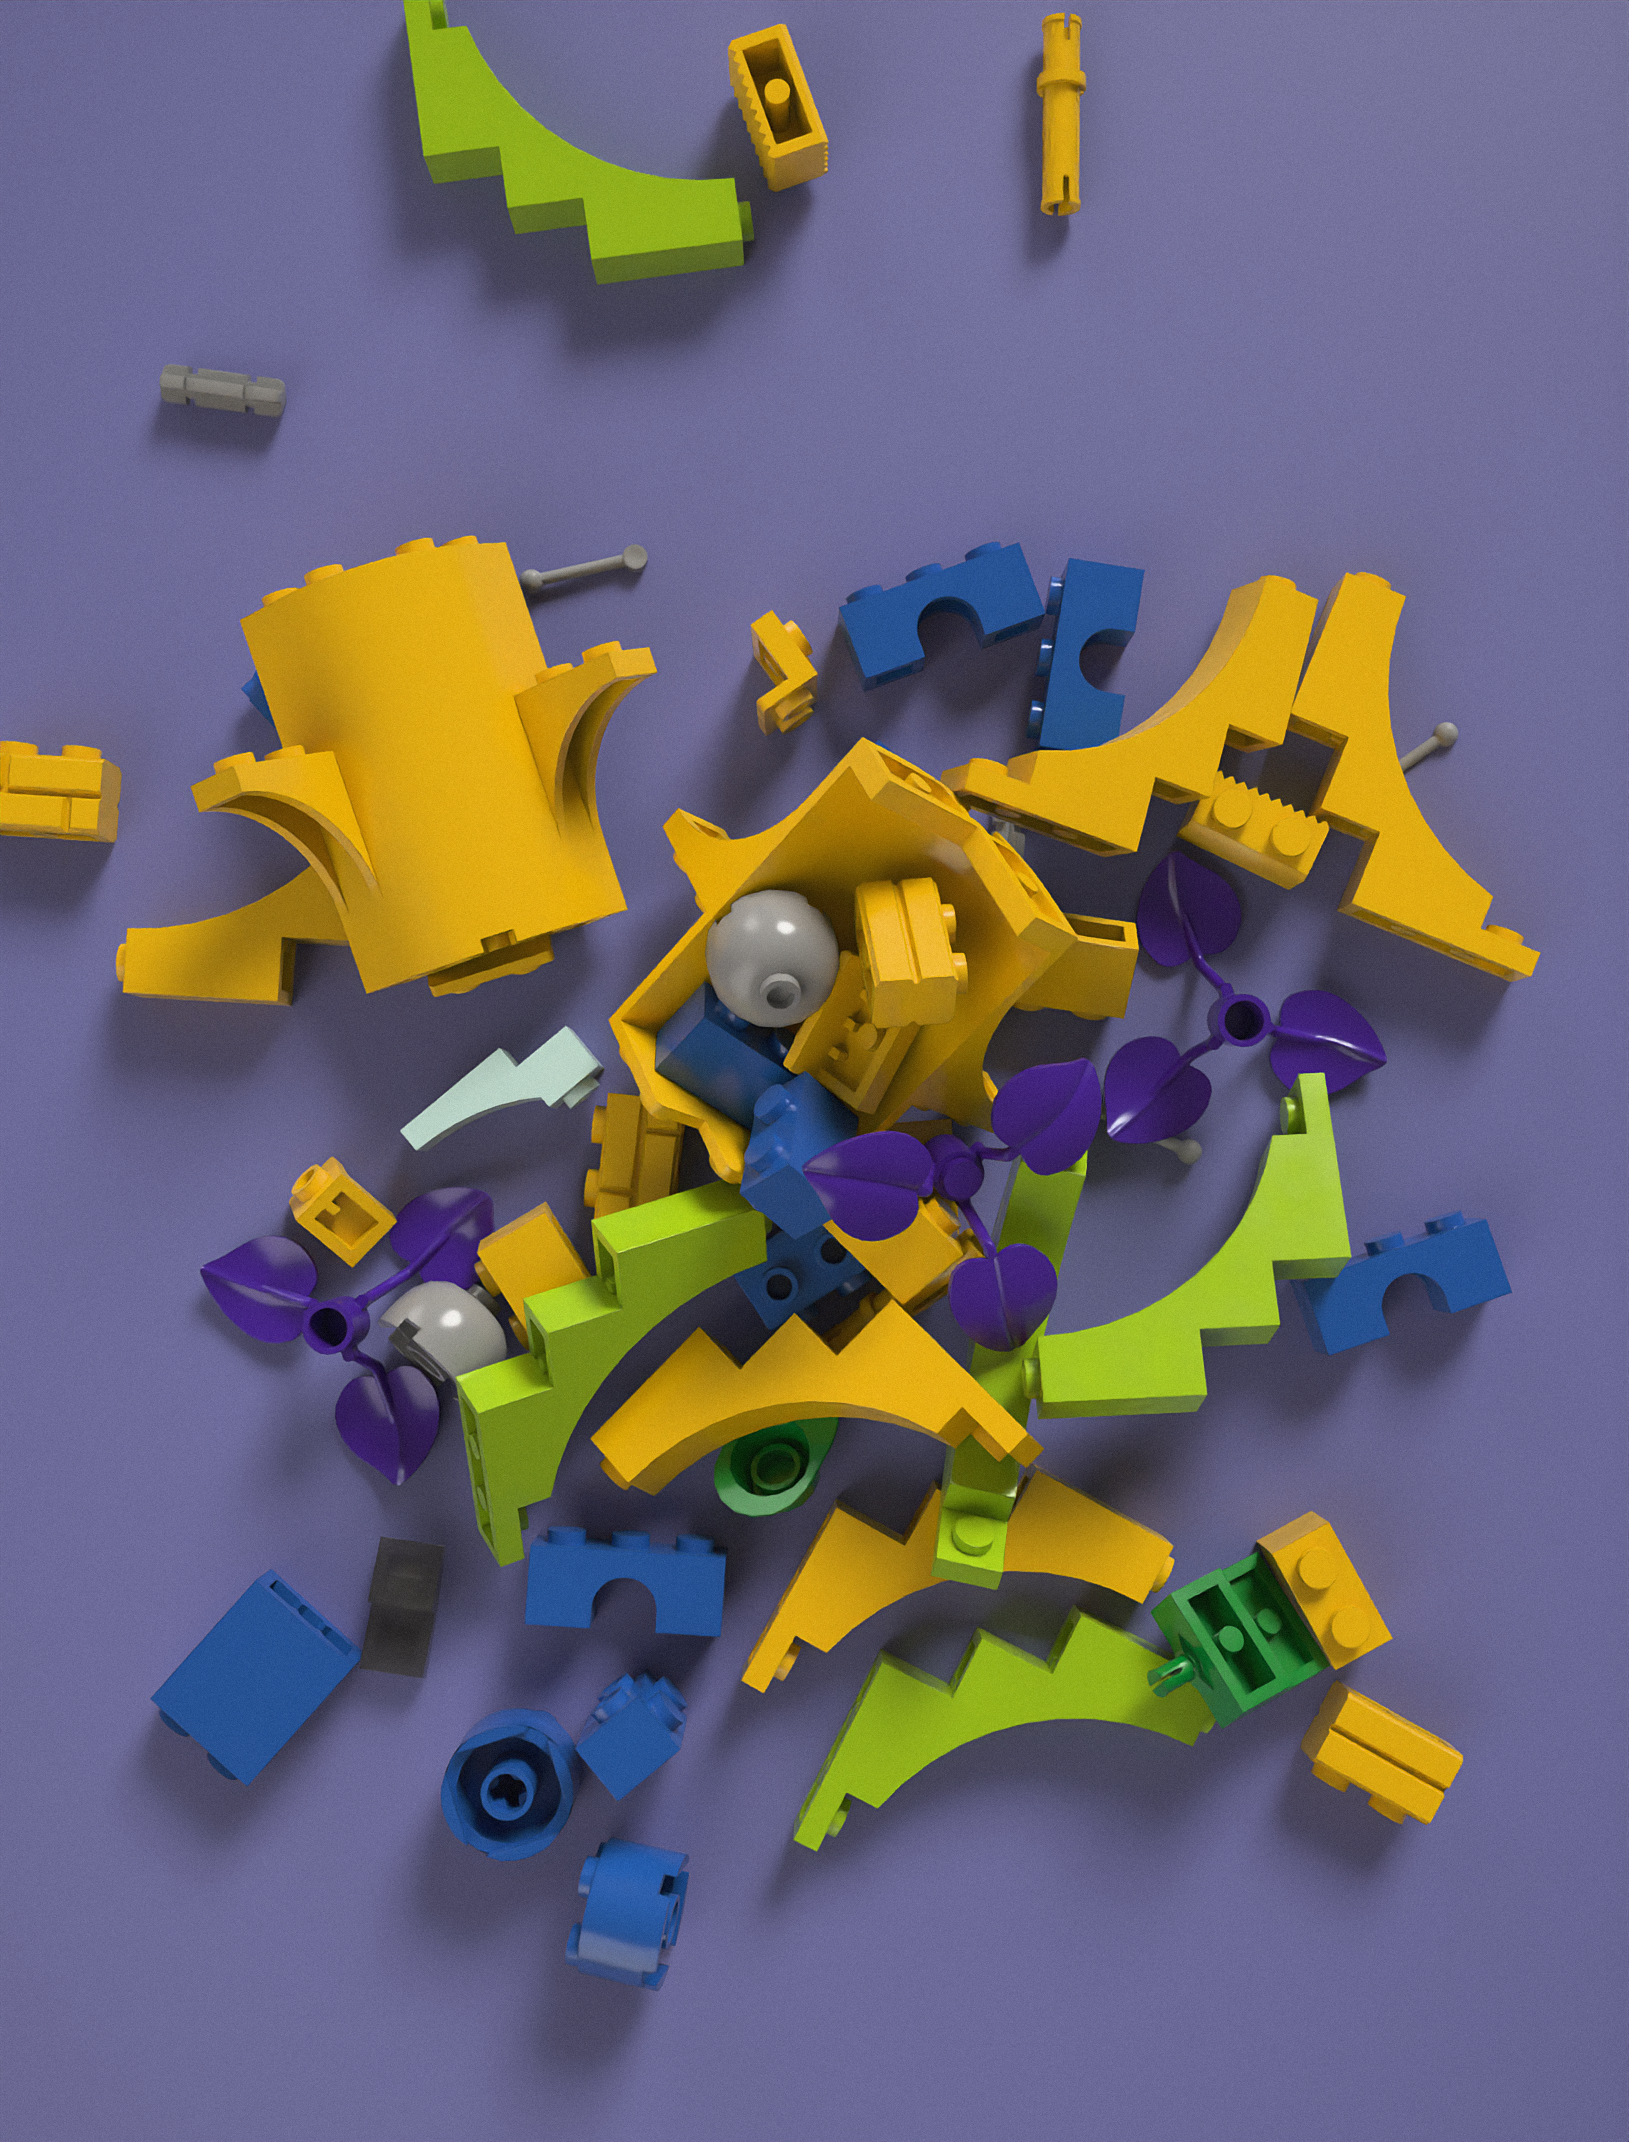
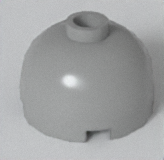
M768 889L742 896L731 904L732 912L724 916L718 925L715 920L708 930L705 948L707 969L718 999L734 1015L763 1027L781 1028L800 1023L819 1011L832 992L840 967V951L831 918L824 910L822 914L817 908L808 905L807 897L794 891Z
M429 1281L418 1285L400 1297L377 1322L380 1328H396L388 1337L390 1342L412 1365L422 1369L438 1388L447 1378L456 1385V1376L504 1361L508 1354L505 1331L495 1318L502 1309L489 1293L476 1284H473L467 1291L447 1281ZM457 1393L453 1399L459 1402Z

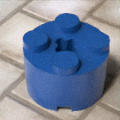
M525 1708L504 1709L478 1721L464 1736L449 1761L441 1786V1806L445 1820L454 1836L466 1846L469 1844L477 1850L486 1853L488 1858L498 1861H517L529 1858L543 1851L561 1832L568 1821L581 1783V1762L572 1738L553 1715L543 1710L535 1711ZM511 1774L514 1780H522L524 1782L522 1791L516 1792L512 1783L501 1784L500 1781L503 1775Z
M611 1837L607 1843L601 1842L596 1857L588 1855L582 1868L578 1885V1897L587 1898L582 1924L574 1923L566 1947L565 1964L578 1967L581 1974L658 1992L665 1981L669 1965L658 1963L661 1949L667 1950L670 1945L675 1946L680 1930L689 1880V1872L682 1870L689 1862V1854Z

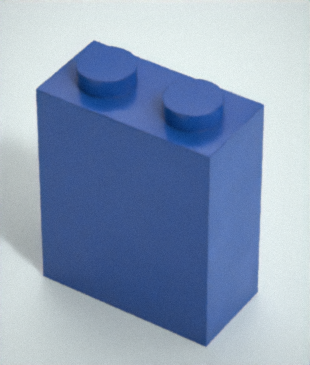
M270 1569L253 1582L150 1700L160 1708L159 1715L162 1721L172 1731L184 1737L190 1735L209 1752L207 1754L208 1761L218 1773L230 1780L239 1779L248 1787L362 1659L365 1653L276 1572Z

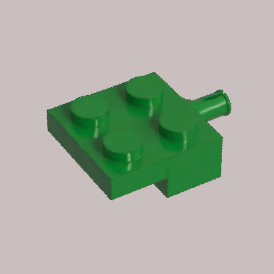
M1258 1552L1224 1570L1218 1568L1170 1593L1150 1612L1172 1647L1175 1657L1160 1667L1148 1671L1147 1680L1149 1686L1171 1676V1678L1163 1681L1152 1691L1158 1697L1163 1698L1168 1693L1190 1682L1201 1694L1221 1729L1317 1676L1331 1666Z

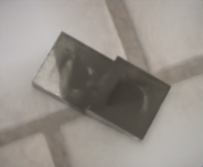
M380 1537L368 1602L372 1604L359 1669L426 1679L438 1611L445 1546Z

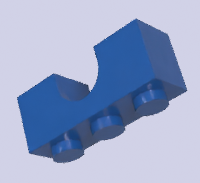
M990 542L969 551L964 556L966 561L946 569H942L940 563L929 564L909 573L905 577L907 583L885 591H883L881 585H872L850 594L846 598L848 604L839 607L838 624L863 692L923 671L926 656L921 646L917 629L926 618L934 614L947 612L965 619L972 627L981 650L1039 629L1046 613L1020 543L1002 548L1000 542Z
M1069 558L1062 577L1051 576L1045 603L1046 615L1055 616L1052 639L1041 638L1035 667V676L1045 677L1042 701L1031 700L1025 731V738L1036 739L1034 751L1091 748L1119 737L1125 695L1104 692L1091 686L1081 672L1079 656L1088 647L1098 644L1127 647L1136 630L1145 570Z
M1461 1210L1445 1213L1424 1221L1427 1232L1404 1239L1401 1231H1395L1365 1241L1364 1246L1367 1252L1351 1257L1338 1277L1289 1279L1314 1351L1330 1356L1390 1335L1382 1311V1299L1390 1283L1405 1274H1412L1423 1283L1433 1310L1451 1314L1512 1293L1487 1219H1464Z
M548 1527L547 1535H537L530 1545L525 1624L590 1629L596 1617L598 1590L611 1580L631 1578L644 1584L655 1599L657 1608L655 1633L721 1637L728 1547L714 1546L715 1538L707 1535H677L676 1544L650 1542V1533L636 1530L613 1531L612 1539L609 1540L586 1538V1529L580 1527Z

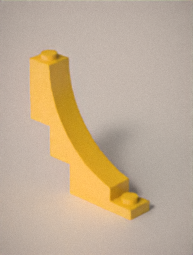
M1346 572L1332 588L1306 651L1286 729L1334 749L1307 818L1315 815L1318 823L1327 821L1330 828L1364 841L1337 911L1509 982L1531 977L1540 952L1523 946L1524 937L1510 929L1497 925H1487L1485 930L1481 929L1493 896L1472 879L1441 845L1425 822L1412 797L1398 760L1390 720L1388 697L1389 667L1395 630L1406 596L1390 590L1391 584L1382 577L1366 572H1358L1355 575Z
M1275 575L1261 576L1255 582L1232 589L1222 621L1207 652L1193 674L1166 704L1132 730L1097 747L1077 750H1037L1009 758L1007 766L988 759L971 758L968 764L942 771L940 782L963 799L975 811L1104 858L1137 852L1151 795L1176 805L1211 798L1224 744L1246 753L1283 745L1319 600L1297 591V586L1293 581Z
M310 865L286 885L262 899L228 914L196 923L162 928H127L126 944H120L117 950L116 975L118 980L123 982V993L142 998L292 1006L296 943L350 946L336 905L327 887L312 865Z
M893 1299L840 1353L795 1313L744 1365L723 1343L701 1327H698L590 1438L605 1455V1458L599 1465L613 1482L625 1491L633 1485L652 1496H655L679 1473L706 1454L734 1439L766 1427L803 1419L845 1417L892 1423L927 1434L955 1449L971 1434L998 1462L1009 1453L1025 1468L1044 1450Z
M1031 1463L1026 1468L1017 1485L1016 1498L1008 1519L1003 1572H1044L1078 1578L1112 1589L1143 1604L1150 1590L1158 1593L1166 1583L1174 1565V1559L1169 1556L1174 1546L1163 1535L1040 1466ZM934 1480L932 1481L903 1535L835 1499L742 1668L741 1681L764 1693L773 1677L784 1681L801 1649V1646L793 1642L795 1636L827 1653L853 1628L880 1609L913 1592L948 1581V1579L931 1576L942 1485Z

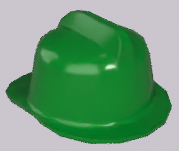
M839 1417L803 1419L774 1425L725 1444L714 1465V1485L722 1502L735 1513L753 1518L790 1512L802 1506L813 1495L820 1480V1467L833 1445L839 1427Z

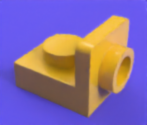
M333 1156L321 1167L318 1164L309 1167L297 1179L291 1190L293 1196L290 1198L289 1204L295 1220L352 1268L397 1222L394 1214L346 1173L343 1165Z

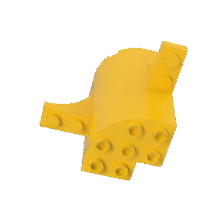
M465 536L446 542L440 547H435L432 538H421L409 541L395 548L396 556L370 562L345 571L341 564L323 566L304 575L306 586L302 588H286L264 596L261 599L263 608L240 620L283 748L265 755V761L256 762L253 752H247L215 762L213 764L216 772L215 775L190 786L199 812L233 813L253 819L271 828L290 842L308 860L327 887L336 905L366 994L420 979L501 948L582 927L628 910L599 822L595 792L596 765L601 741L614 711L634 687L646 678L656 674L657 669L649 647L622 650L619 641L604 643L585 650L581 653L584 663L574 668L572 663L547 668L506 542L479 544L476 536Z
M864 737L855 744L796 810L773 827L759 834L731 840L724 829L680 808L662 826L675 850L673 859L678 867L687 874L697 893L694 896V900L704 914L608 1021L619 1043V1054L629 1066L641 1092L639 1098L645 1109L662 1121L673 1120L698 1129L710 1154L709 1163L719 1177L731 1184H741L745 1167L744 1155L749 1146L751 1131L655 1070L657 1032L704 981L712 985L705 957L708 930L715 920L718 925L724 916L732 912L731 904L742 896L768 889L794 891L807 897L808 905L817 908L822 914L824 910L831 918L840 953L844 950H849L857 954L859 952L853 926L855 888L861 882L891 880L894 885H898L901 879L931 877L937 884L941 904H953L957 933L955 944H950L952 953L963 952L965 955L968 971L967 993L957 994L955 1016L949 1023L921 1025L874 1114L857 1111L826 1088L859 1117L856 1136L887 1131L912 1105L921 1111L931 1109L949 1116L961 1126L968 1127L973 1125L994 1133L991 1125V1111L993 1100L998 1090L988 1073L982 1070L984 1056L990 1039L1011 1006L1078 939V936L1040 879L998 831L992 835L988 834L979 822L969 816L968 812L971 810V806L948 787L919 767ZM805 1020L785 1026L784 1028L796 1035Z

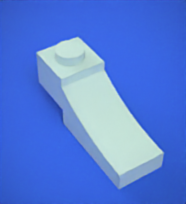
M565 1026L521 1064H518L508 1051L498 1048L402 1128L400 1132L416 1151H428L445 1137L463 1126L506 1107L544 1100L551 1108L557 1109L565 1102L570 1109H573L599 1088L600 1084L594 1077L605 1068L575 1032Z

